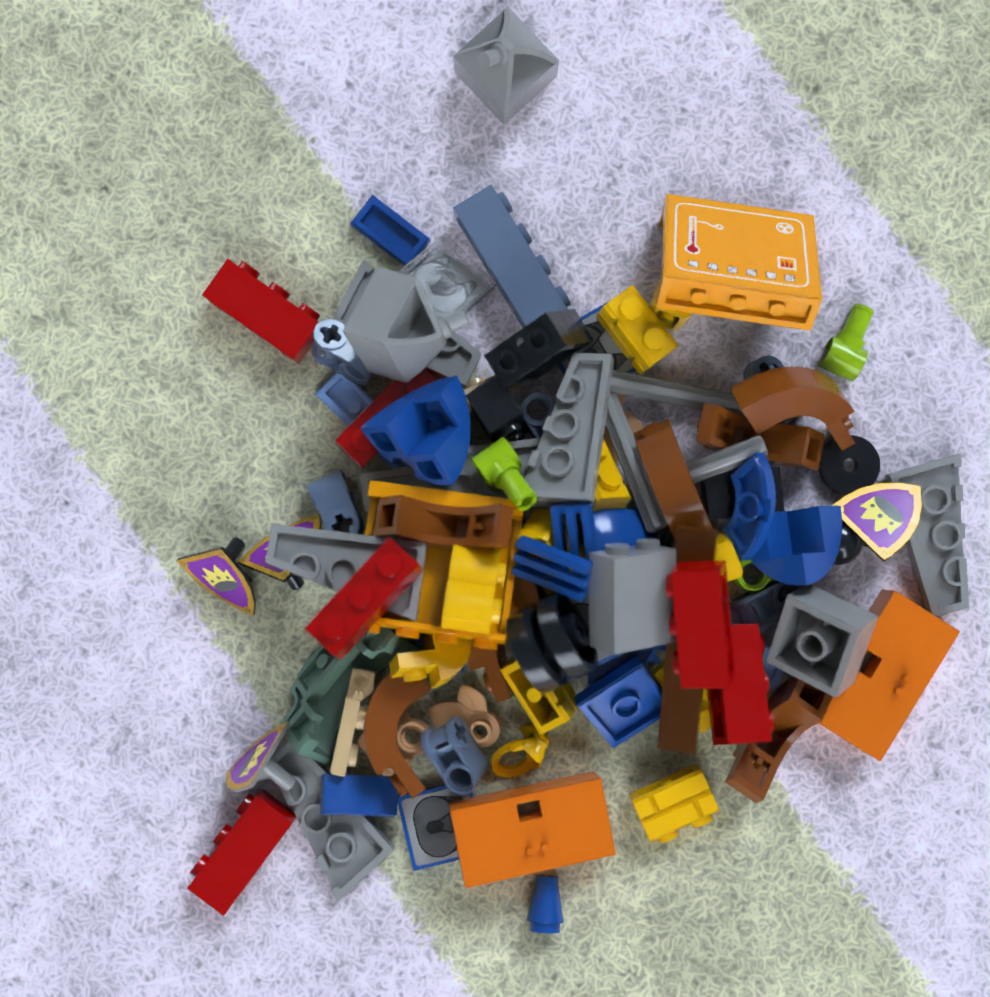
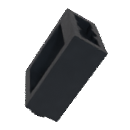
M575 309L545 312L485 354L484 357L505 389L536 381L573 356L574 353L591 344L594 339ZM522 338L524 342L518 346L517 340Z

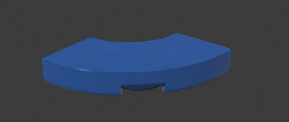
M755 453L730 475L735 487V508L731 519L723 529L741 561L750 560L762 547L774 518L776 505L775 483L771 467L764 453Z

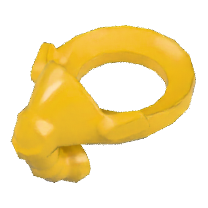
M534 724L521 725L520 730L526 739L514 740L500 747L490 759L492 771L497 776L512 778L521 776L534 767L540 769L545 756V750L549 744L548 734H539ZM522 750L527 753L525 759L516 765H503L499 762L500 758L509 751L516 752Z

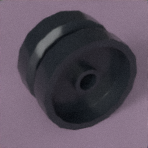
M555 592L541 599L537 603V610L525 607L507 618L506 630L514 656L525 676L540 692L550 693L564 686L568 681V675L579 679L596 671L598 667V654L596 648L589 646V629L580 612L567 596Z

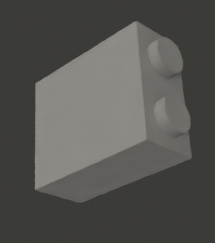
M638 539L636 540V546L629 547L628 544L610 543L605 545V550L590 552L589 561L593 562L589 581V646L616 655L676 642V637H671L669 630L670 613H674L673 598L668 599L666 595V576L671 574L670 572L676 565V549L660 546V540Z

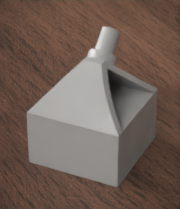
M509 7L504 9L453 56L455 74L503 125L557 77L559 59Z
M377 267L342 332L368 372L408 383L444 348L447 342L446 339L453 337L452 332L470 325L464 310L446 318L444 315L437 317L418 277Z
M811 584L803 585L787 595L766 662L837 698L855 683L879 616Z

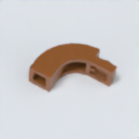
M794 366L774 368L753 375L730 388L739 407L757 435L786 419L797 416H809L819 419L827 426L841 451L855 444L848 432L849 429L854 427L848 417L855 412L839 386L830 377L817 370Z
M704 404L702 416L697 423L698 435L696 441L702 443L703 448L718 451L755 436H761L768 451L766 458L769 464L818 471L825 434L810 427L776 424L757 435L745 416L736 414L718 405Z
M669 419L659 423H651L642 430L635 432V442L674 540L678 525L713 529Z
M404 495L382 497L378 501L373 536L426 542L428 548L452 551L453 544L491 550L505 548L509 545V537L512 530L513 507L503 504L479 507H453L428 503Z
M515 576L510 615L525 607L537 609V603L547 597L542 586ZM471 640V651L467 660L470 671L481 667L485 668L486 672L483 674L484 684L488 693L494 694L496 703L512 698L515 694L500 671L508 663L505 644L497 643V650L473 647L474 640Z
M390 672L376 688L368 705L364 724L365 745L369 760L377 776L391 767L394 774L389 779L401 797L408 793L413 799L423 792L425 788L400 752L397 743V726L404 712L430 693L432 688L425 679L405 682L403 677L391 678Z
M794 676L790 677L768 699V709L774 719V729L771 733L772 741L738 744L733 753L736 759L725 783L756 804L763 801L785 754L802 733L823 720L833 696Z

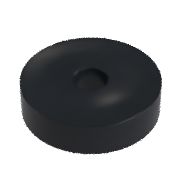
M851 435L855 444L841 451L834 439L823 448L818 468L820 477L828 488L839 494L848 495L859 488L873 485L880 472V458L875 447L866 439ZM847 458L854 461L855 468L852 472L844 469L843 463Z

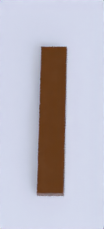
M678 525L675 538L676 564L689 561H715L718 530ZM676 640V642L666 644L658 748L696 755L703 689H681L680 675H675L673 672V653L677 651Z

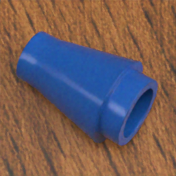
M536 875V884L526 919L530 922V931L560 932V924L564 923L558 887V876L549 875L546 877L545 875Z

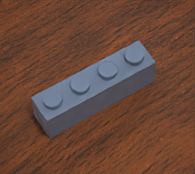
M489 185L454 206V218L521 327L524 328L545 312L568 310L567 307L571 303L567 294L561 286L554 287L548 277L552 273L546 260L541 254L537 257L529 246L532 243V239L522 223L516 225L509 213L513 212L509 200L503 192L497 194L493 186Z

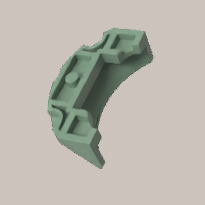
M382 627L380 628V634L366 633L342 660L334 657L320 644L300 670L290 692L295 697L293 708L283 718V723L287 721L290 723L285 735L296 752L328 765L332 760L353 667L375 671V676H377L381 671L390 666L389 663L396 654L422 651V648L410 638L395 636L396 629Z

